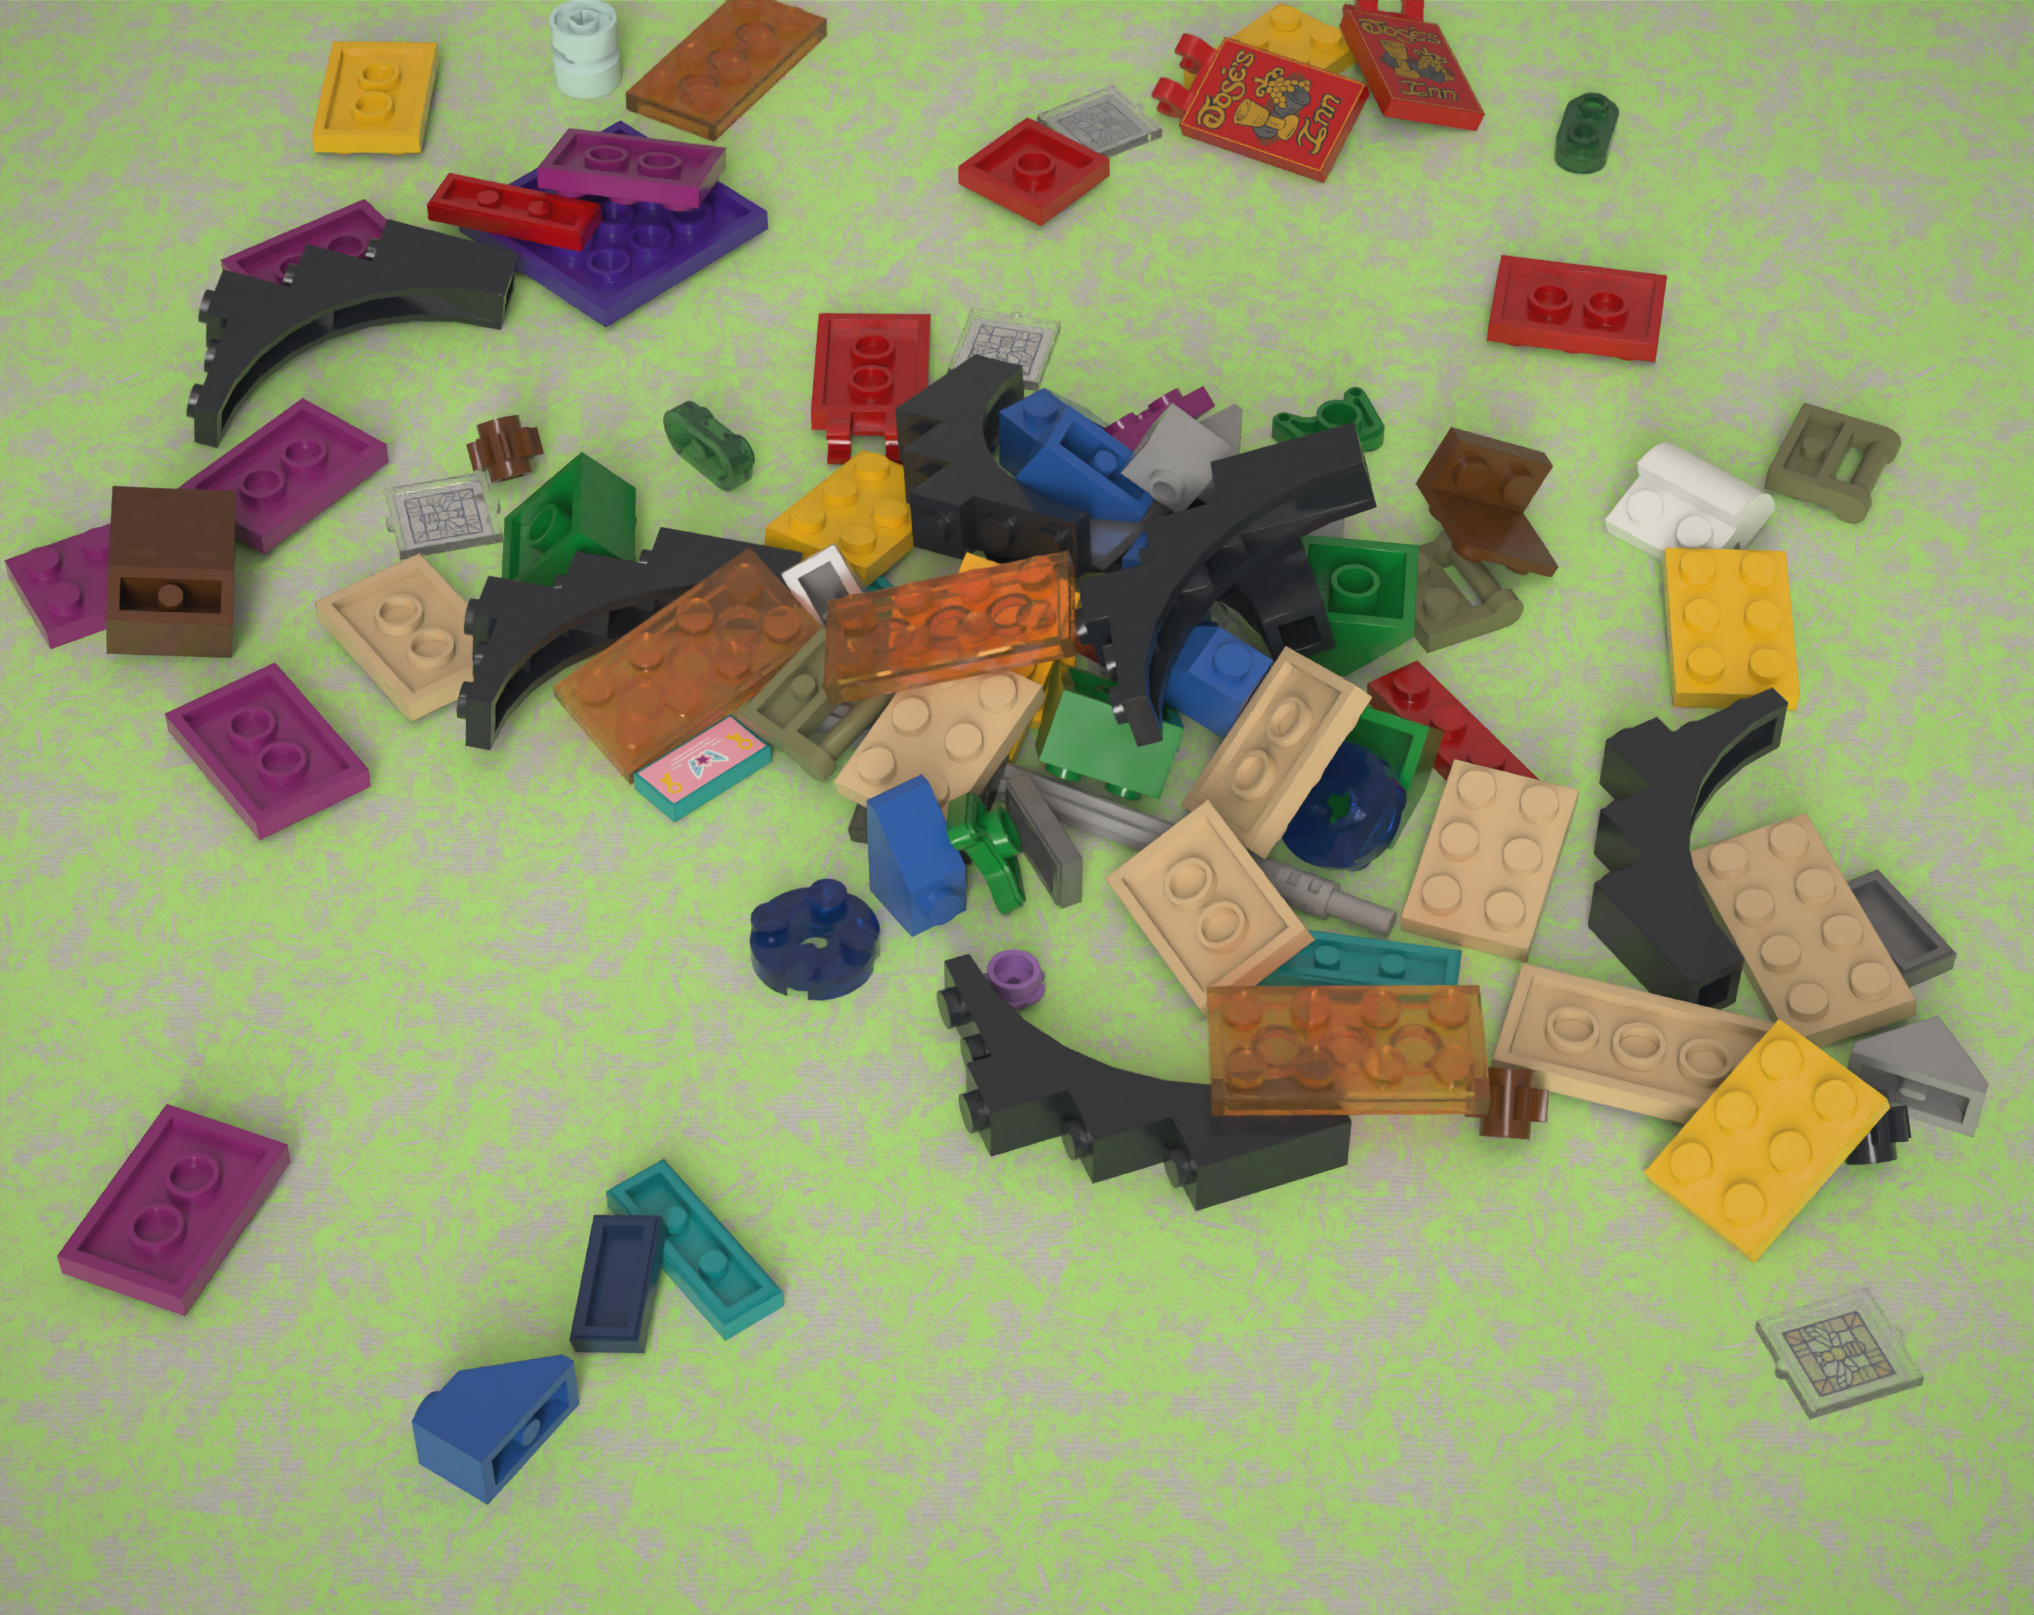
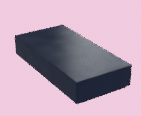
M593 1216L569 1339L576 1352L645 1353L667 1233V1226L662 1216Z

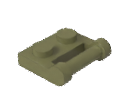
M1803 403L1767 471L1765 489L1788 495L1794 499L1831 508L1835 515L1846 523H1860L1865 519L1872 505L1870 494L1885 464L1894 461L1901 447V439L1894 430L1888 427ZM1850 447L1863 450L1865 455L1851 482L1847 483L1834 479Z
M1445 530L1436 537L1435 541L1419 545L1414 637L1426 653L1506 628L1515 623L1524 610L1523 603L1510 589H1503L1482 562L1472 563L1467 561L1452 549V541ZM1454 565L1484 604L1473 607L1443 568Z
M821 627L739 714L745 727L799 763L815 780L824 783L837 769L835 761L885 710L903 683L889 670L824 627ZM860 683L869 689L818 744L808 739Z

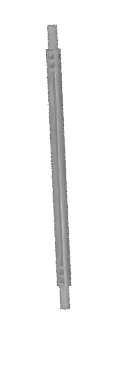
M715 662L708 672L707 683L752 700L774 676L763 679L720 662ZM842 701L815 731L827 735L854 705ZM881 715L852 743L853 745L859 747ZM1004 760L996 771L988 794L1006 801L1007 780L1028 773L1058 821L1138 851L1144 849L1175 825V823ZM1247 850L1290 907L1327 920L1332 915L1386 936L1391 933L1397 918L1396 911L1340 891L1339 883L1268 857L1263 859L1254 852Z

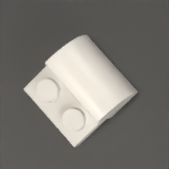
M1662 442L1649 450L1637 463L1639 477L1607 516L1605 523L1607 532L1662 561L1665 548L1744 550L1774 512L1775 504L1772 496L1671 442Z

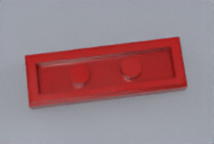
M454 173L447 174L427 203L428 220L579 252H582L602 220L601 204L563 197Z

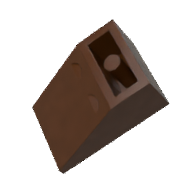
M112 487L106 608L107 654L232 658L236 491Z

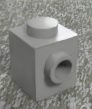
M1171 403L1144 434L1121 474L1148 492L1155 500L1177 513L1186 510L1196 498L1206 503L1204 490L1215 487L1210 462L1225 458L1231 445Z

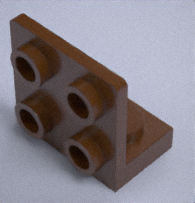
M1451 427L1415 484L1429 504L1430 514L1441 523L1451 539L1452 549L1459 556L1472 563H1481L1484 560L1503 565L1520 575H1527L1531 572L1553 577L1559 568L1523 513L1553 467L1546 454L1534 449Z

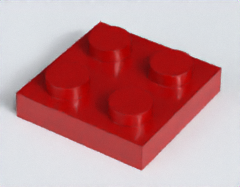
M1027 117L959 165L958 184L1042 226L1109 177L1110 158Z

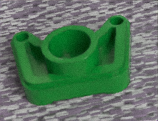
M1359 387L1349 388L1344 393L1343 400H1330L1320 405L1316 412L1317 416L1300 417L1287 412H1281L1272 419L1271 436L1278 443L1355 422L1363 453L1375 451L1383 445L1385 426L1368 396Z
M968 792L949 801L946 832L952 846L957 851L964 850L985 878L994 902L1002 915L1022 907L1023 902L1026 901L1017 854L1023 852V845L1017 827L1009 813L1002 806L988 811L975 793L971 794Z

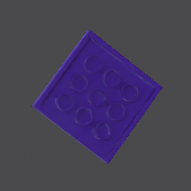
M621 120L600 131L648 138ZM538 168L508 184L558 195L556 190L538 188ZM717 180L700 207L688 211H671L665 209L660 203L645 201L629 205L617 204L610 201L609 197L590 194L575 198L601 204L602 220L582 252L459 227L461 233L477 243L519 253L517 270L599 324L608 327L767 230L768 216L765 209Z

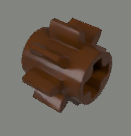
M519 415L493 419L476 426L479 438L475 439L476 442L466 444L473 471L488 470L491 483L508 481L534 473L531 459L544 454L537 427L529 428L528 426L522 428Z
M1483 1067L1482 1085L1466 1084L1464 1117L1480 1118L1479 1136L1530 1139L1531 1122H1547L1549 1090L1533 1089L1535 1071Z

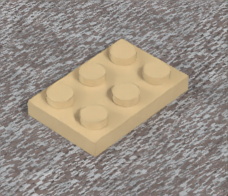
M420 553L315 601L317 620L410 722L458 700L463 682H473V636L464 634V619L468 603Z
M936 636L835 779L834 783L838 794L867 808L866 800L922 774L929 782L947 823L949 801L968 792L979 796L1045 701L1043 686Z
M1285 646L1181 806L1192 812L1206 800H1209L1243 846L1261 858L1266 859L1276 842L1286 832L1288 824L1311 789L1321 779L1325 768L1348 733L1356 726L1360 715L1372 696L1355 684Z
M1454 759L1401 916V931L1527 963L1578 804L1579 790Z
M1206 800L1105 878L1208 1020L1212 1019L1315 940L1209 800Z

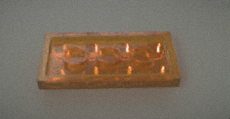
M727 0L625 92L627 110L715 142L827 36V19L806 12L799 7L789 6L775 0Z
M749 547L553 686L554 696L627 782L632 785L635 772L720 721L759 693L822 626Z
M1069 551L1034 556L1025 560L981 569H972L967 572L923 581H913L904 585L828 600L823 689L830 705L1076 656L1075 568Z
M1480 985L1207 986L1206 1023L1211 1116L1488 1114L1491 1095Z

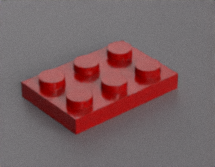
M1501 255L1488 324L1487 341L1506 343L1511 346H1531L1562 350L1572 354L1585 353L1617 357L1627 361L1656 362L1667 275Z

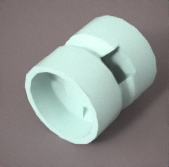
M570 0L554 8L549 15L551 45L552 49H555L553 52V66L557 88L570 97L582 99L598 98L617 89L622 81L620 53L617 47L619 40L616 11L611 5L601 0Z

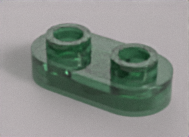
M1591 92L1576 97L1567 104L1556 136L1554 160L1560 168L1575 174H1591L1605 167L1617 132L1619 109L1614 102L1602 94Z
M685 401L665 412L663 425L673 449L714 485L723 491L729 492L751 480L755 456L750 444L743 436L735 435L716 420L706 407H700L693 401Z

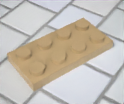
M1806 813L1690 851L1698 887L1717 925L1744 957L1742 969L1771 1022L1776 1023L1778 1019L1782 1020L1818 1048L1916 1016V999Z
M1522 963L1492 1058L1491 1067L1535 1071V1088L1547 1089L1551 1092L1687 1124L1775 1023Z

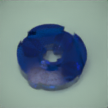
M1343 741L1325 768L1321 779L1311 789L1288 824L1282 839L1289 850L1306 863L1331 871H1361L1367 868L1371 861L1378 858L1394 839L1400 825L1402 811L1407 804V793L1404 786L1397 781L1394 770L1384 758L1368 748ZM1348 792L1350 795L1349 804L1351 806L1349 813L1345 818L1339 817L1335 823H1332L1329 819L1332 816L1333 809L1327 805L1328 799L1332 794L1342 797Z
M834 879L817 880L810 887L798 888L782 893L768 903L760 904L751 913L749 940L751 963L759 979L775 992L787 996L788 987L796 991H808V1000L824 1001L839 998L860 988L874 972L873 963L878 955L880 956L881 947L879 921L873 910L857 896L847 893L845 885L840 881ZM809 938L826 939V946L819 949L813 943H801Z

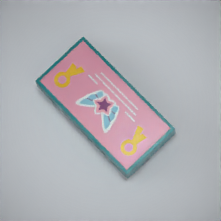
M729 714L633 774L635 790L673 822H677L771 763V746L745 727L733 715Z

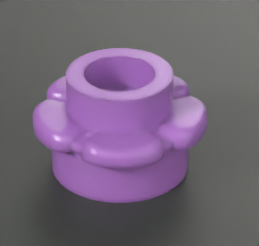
M1005 950L996 954L988 963L987 973L983 974L992 989L1014 1010H1021L1036 1004L1042 999L1046 990L1045 985L1042 983L1045 975L1040 968L1039 962L1033 955L1022 950Z

